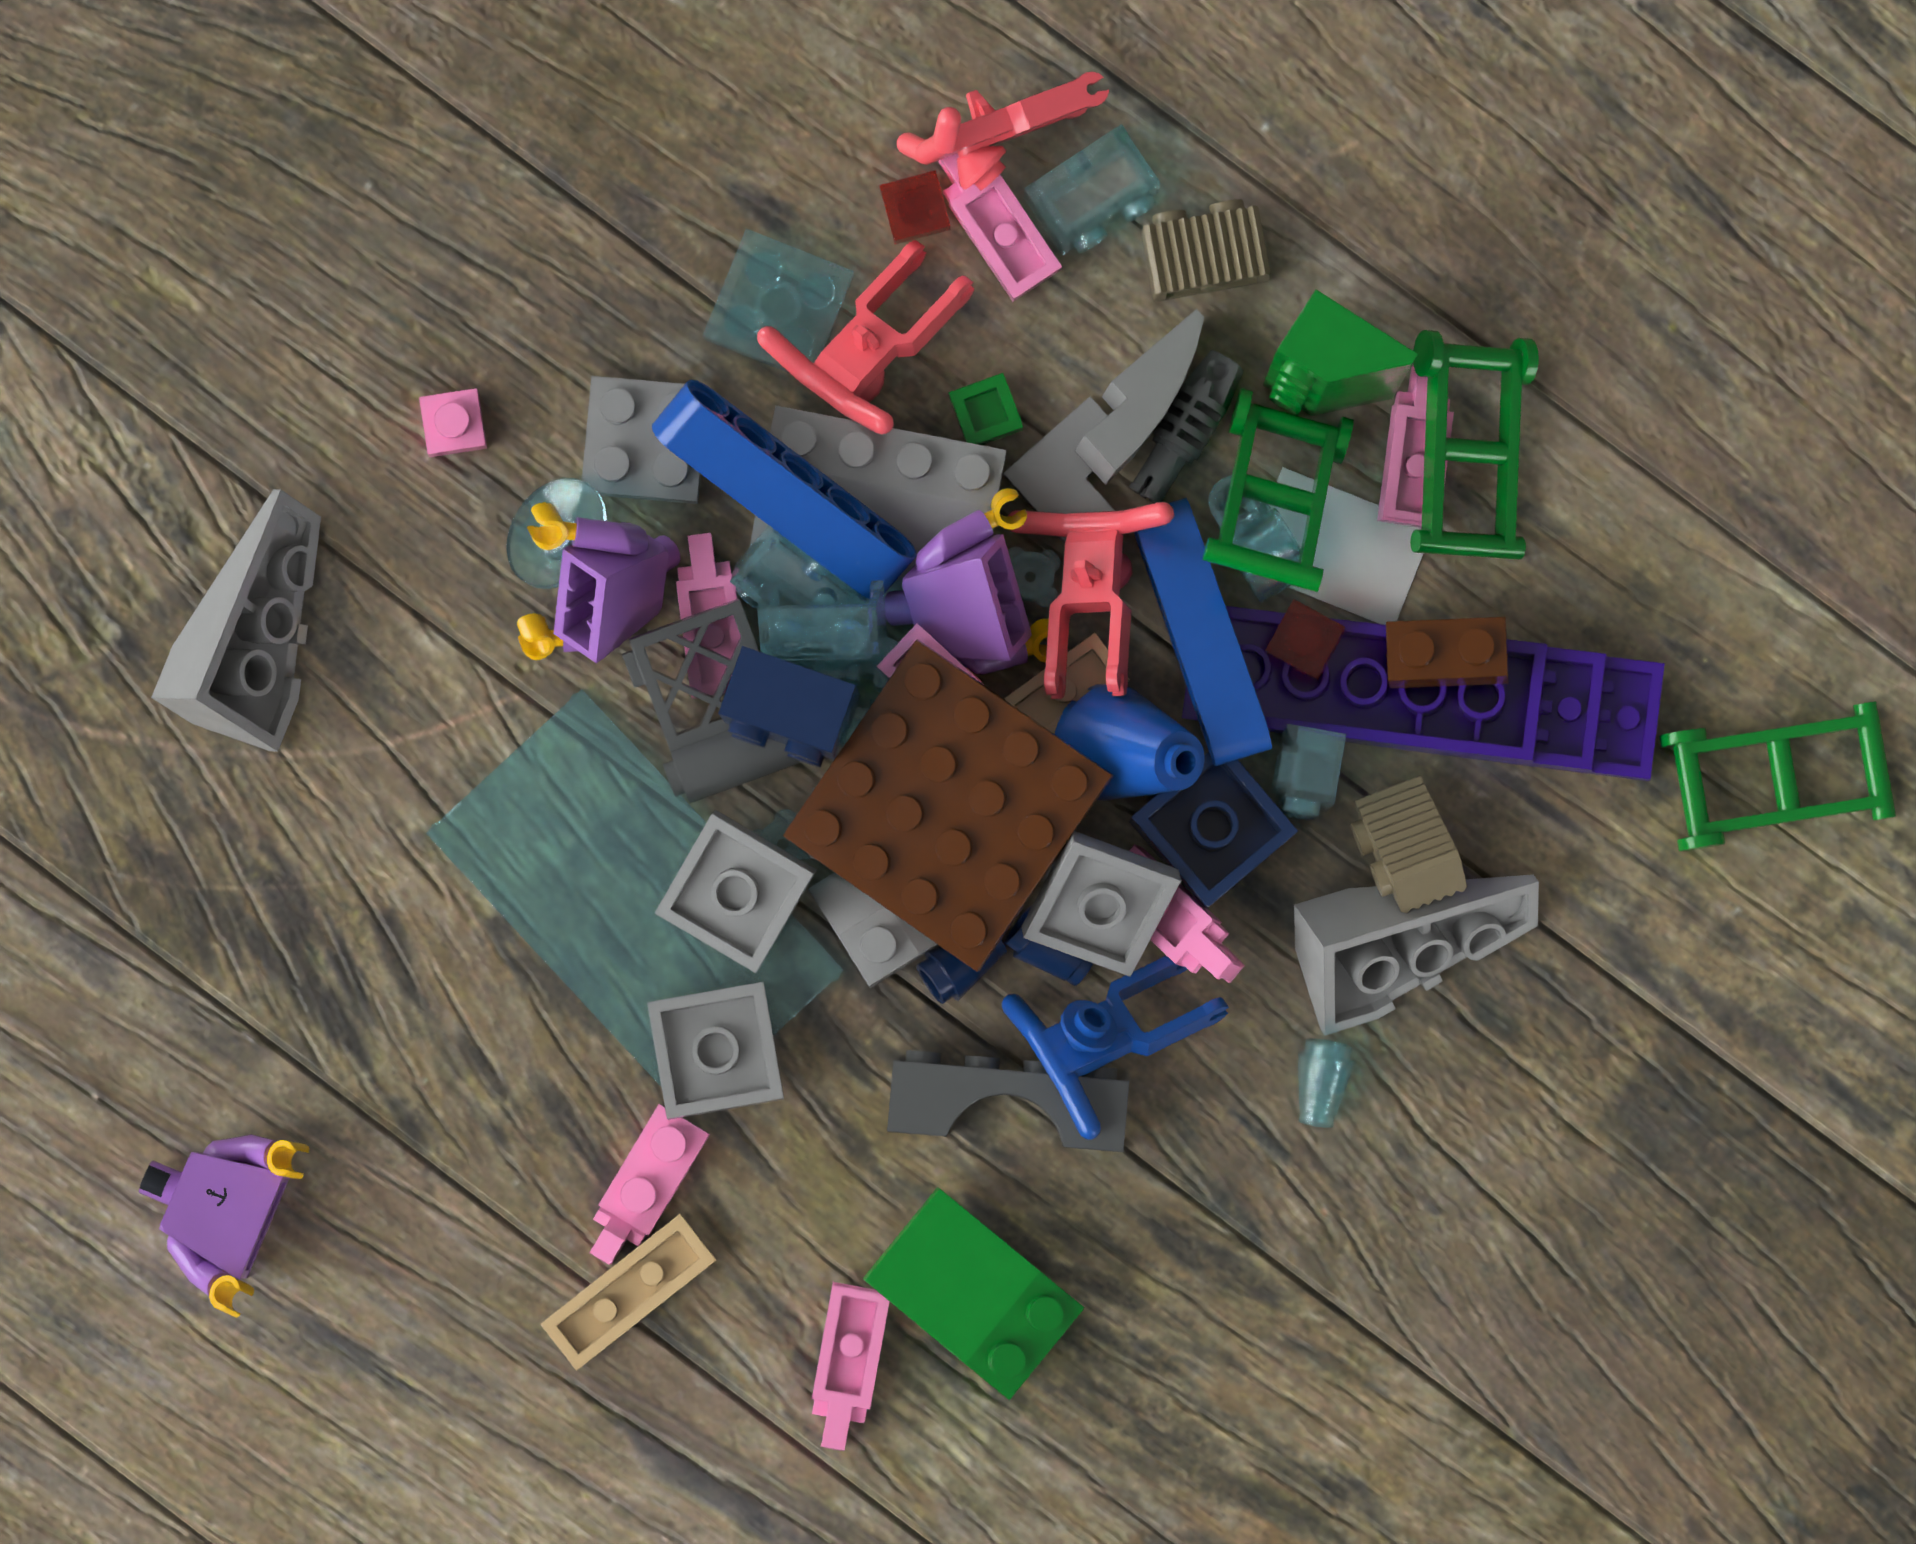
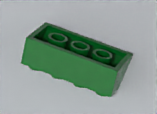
M1315 289L1276 350L1263 386L1272 391L1268 398L1284 411L1298 416L1300 411L1303 410L1310 416H1316L1392 399L1418 354Z

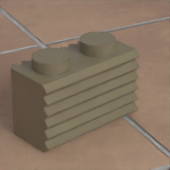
M1234 199L1210 205V214L1187 218L1186 210L1182 209L1153 215V224L1143 226L1141 233L1153 301L1158 302L1268 282L1271 273L1258 206L1244 208L1242 199Z
M1421 775L1354 800L1359 820L1350 823L1356 844L1362 856L1370 853L1374 854L1376 862L1370 864V869L1379 893L1382 897L1393 894L1401 912L1408 913L1411 908L1419 909L1422 904L1430 905L1434 899L1441 901L1445 895L1452 897L1456 891L1463 892L1467 888L1458 850L1435 807L1434 801L1431 799L1430 793L1427 791Z

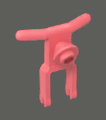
M1086 72L1076 80L1020 100L996 111L977 90L966 94L972 120L961 124L960 112L956 108L945 107L938 114L933 136L924 139L910 132L903 133L897 139V148L903 155L925 165L958 154L959 158L956 160L960 187L966 190L974 184L982 191L1006 168L1000 159L1007 150L1003 146L993 145L1012 140L1064 119L1077 118L1084 114L1088 108H1094L1102 104L1108 97L1109 90L1097 91L1093 95L1089 94L1087 86L1095 84L1104 77L1096 72Z
M917 240L909 242L900 254L855 300L856 316L824 348L814 363L776 328L765 326L757 333V341L760 346L797 381L847 418L881 435L887 434L892 430L894 426L893 417L888 412L869 402L880 393L883 387L884 369L896 357L915 356L947 321L967 303L975 289L971 286L973 281L966 276L958 277L905 334L897 332L873 314L923 262L926 256V252L923 251L925 246Z
M1157 502L1120 511L1067 514L1026 511L1027 519L1025 523L1018 529L1010 530L1011 532L1066 537L1062 593L1050 604L1046 666L1044 671L1046 695H1051V699H1062L1066 692V668L1071 615L1075 613L1111 612L1106 686L1108 692H1112V697L1124 696L1128 687L1132 611L1119 598L1120 589L1130 580L1132 563L1128 556L1122 553L1123 534L1170 523L1174 517L1173 507L1167 502ZM1021 510L1012 511L1007 517L1013 516Z

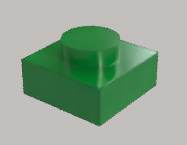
M1004 373L948 392L965 442L984 445L1023 430V424Z

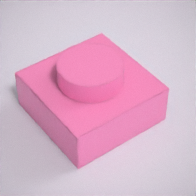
M477 388L419 397L429 457L487 449L481 403Z

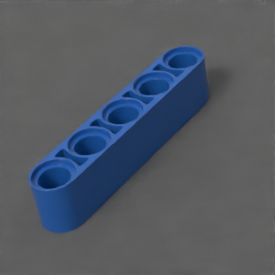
M697 380L687 381L652 424L653 433L667 449L865 598L879 601L916 558L917 553L914 546L900 531L704 383Z
M1183 498L1169 503L1174 509V517L1170 523L1136 531L1134 534L1214 766H1218L1272 749V743L1257 694L1211 563L1202 560L1205 546L1188 499Z

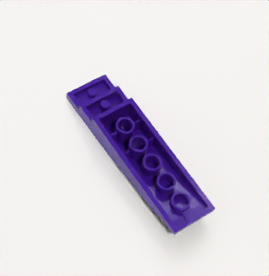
M1226 606L1269 732L1643 781L1651 780L1665 663L1608 657L1605 653L1548 647L1547 644L1507 639L1509 684L1390 688L1387 668L1386 625ZM1186 687L1182 719L1198 721Z

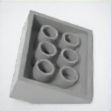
M776 405L770 430L773 436L900 531L912 543L916 553L948 525L977 510H981L983 513L991 510L992 498L1000 491L1006 461V450L895 428H892L889 433L881 435L853 420ZM755 515L744 586L884 613V598L887 592L879 601L865 598ZM916 558L911 562V564L906 568V570L900 575V577L894 582V584L888 589L887 592L894 590H903V577L916 564Z

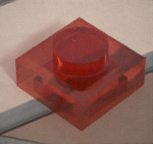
M936 170L879 185L894 245L951 230Z
M1293 599L1265 651L1267 654L1318 681L1344 635L1346 628Z

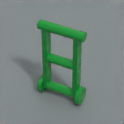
M1422 330L1418 334L1413 351L1418 354L1413 362L1415 372L1420 377H1428L1422 529H1415L1410 540L1411 549L1414 553L1521 560L1526 551L1525 539L1522 536H1516L1522 385H1529L1534 380L1538 370L1539 353L1537 345L1533 339L1529 338L1515 339L1510 349L1448 344L1443 342V338L1438 331ZM1449 367L1501 371L1499 441L1446 437ZM1445 461L1498 465L1495 535L1442 531Z
M1241 388L1228 433L1240 436L1219 540L1208 538L1202 560L1318 592L1324 569L1314 567L1313 562L1333 462L1342 464L1353 430L1354 419L1342 416L1338 427L1251 403L1253 391ZM1256 429L1321 447L1312 492L1247 474ZM1242 497L1308 515L1298 562L1232 544Z
M1877 702L1853 705L1855 714L1853 717L1707 739L1706 728L1660 735L1661 748L1673 747L1688 832L1687 838L1677 840L1679 852L1725 844L1724 833L1865 810H1871L1873 821L1896 817ZM1857 729L1869 797L1801 808L1790 740ZM1766 743L1778 811L1710 822L1698 754Z

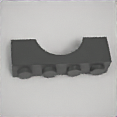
M906 1050L905 1061L893 1060L887 1132L946 1137L958 1116L973 1103L991 1096L1010 1095L1026 1099L1041 1108L1054 1123L1062 1146L1065 1148L1111 1152L1124 1151L1129 1081L1117 1080V1068L1100 1067L1082 1077H1078L1101 1125L1100 1134L1095 1139L1088 1140L1079 1134L1056 1086L1040 1061L1024 1060L1022 1072L999 1070L1000 1058L965 1055L964 1066L941 1064L942 1053Z

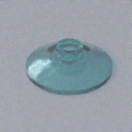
M562 478L541 486L522 503L511 522L506 543L508 562L515 575L532 587L540 589L559 587L562 551L565 547L572 544V540H565L559 547L552 550H544L536 545L527 526L540 527L544 525L535 520L531 512V508L534 505L543 502L551 503L556 507L559 515L565 522L575 523L576 517L607 521V509L603 498L595 488L579 479Z

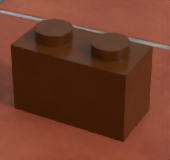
M1506 617L1386 622L1387 668L1390 688L1509 684Z

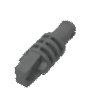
M1210 350L1182 384L1165 416L1155 428L1152 441L1156 445L1135 480L1130 483L1129 488L1145 499L1149 498V501L1152 503L1164 502L1163 499L1185 463L1192 464L1194 460H1198L1213 432L1219 426V422L1225 416L1244 372L1239 364L1217 351Z

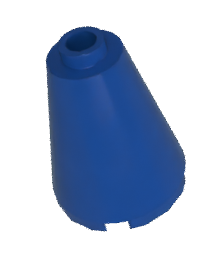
M1096 684L1088 688L1091 691L1082 696L1078 701L1072 700L1064 708L1055 729V735L1114 775L1097 800H1116L1184 790L1193 785L1202 773L1205 756L1202 744L1198 738L1130 687H1127V692L1124 696L1112 697V692H1108L1106 684Z

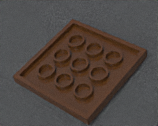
M916 640L789 825L783 837L978 972L1049 871L1072 833L1077 830L1114 775L926 644Z

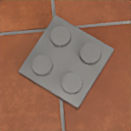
M591 376L581 482L582 494L698 504L701 474L667 449L652 431L654 421L685 384Z
M715 810L709 817L655 914L754 973H757L817 869Z
M1074 831L1057 857L1022 925L1023 938L1131 977L1181 882L1179 869Z
M764 982L647 1002L668 1120L784 1100Z

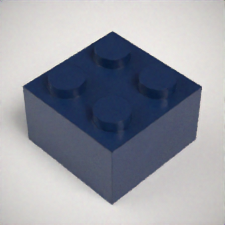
M742 646L718 714L729 725L728 732L732 733L733 738L761 748H765L768 739L786 745L784 751L788 753V757L821 768L824 758L834 761L843 748L861 695L854 684Z
M1209 752L1204 755L1205 761L1202 773L1193 785L1184 790L1159 793L1129 820L1131 825L1165 865L1179 869L1180 883L1206 909L1298 832L1239 760L1214 766Z

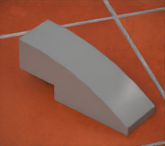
M1197 309L1111 381L1102 395V398L1114 411L1084 435L1075 452L1105 485L1133 459L1165 416L1181 388L1196 352L1204 321V316Z

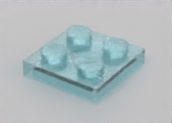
M746 228L703 333V339L789 373L757 341L759 330L765 326H772L814 363L828 343L855 272Z

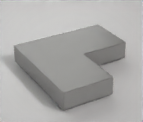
M1091 396L1088 397L1003 473L1004 478L1034 511L1064 514L1115 511L1087 480L1094 472L1075 452L1084 435L1108 415ZM1059 537V539L1065 544L1066 537Z

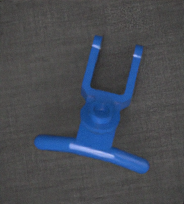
M1164 956L1133 971L1131 977L1125 975L1111 982L1106 1000L1098 1004L1088 1000H1076L1068 1004L1061 1015V1022L1049 1028L1044 1025L1018 994H1008L1003 998L1001 1006L1003 1012L1028 1041L1056 1086L1079 1134L1085 1139H1095L1100 1134L1101 1125L1078 1079L1079 1076L1086 1075L1130 1052L1149 1056L1204 1028L1216 1024L1228 1014L1226 1011L1229 1008L1223 998L1219 997L1149 1032L1141 1031L1123 1003V1000L1187 970L1186 967L1175 964L1168 956Z

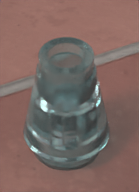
M1306 1039L1304 1051L1298 1052L1299 1122L1318 1127H1333L1335 1116H1337L1356 1063L1351 1060V1045L1325 1039Z

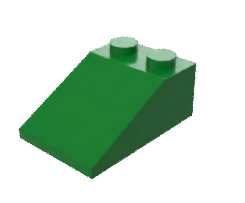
M939 1187L935 1189L862 1278L1008 1400L1013 1397L1085 1308Z

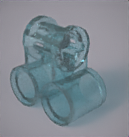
M1232 475L1218 481L1209 494L1208 504L1219 530H1221ZM1242 497L1241 506L1246 511L1238 515L1232 544L1298 562L1301 549L1276 508L1271 509L1269 504ZM1240 571L1260 604L1291 586L1290 584Z

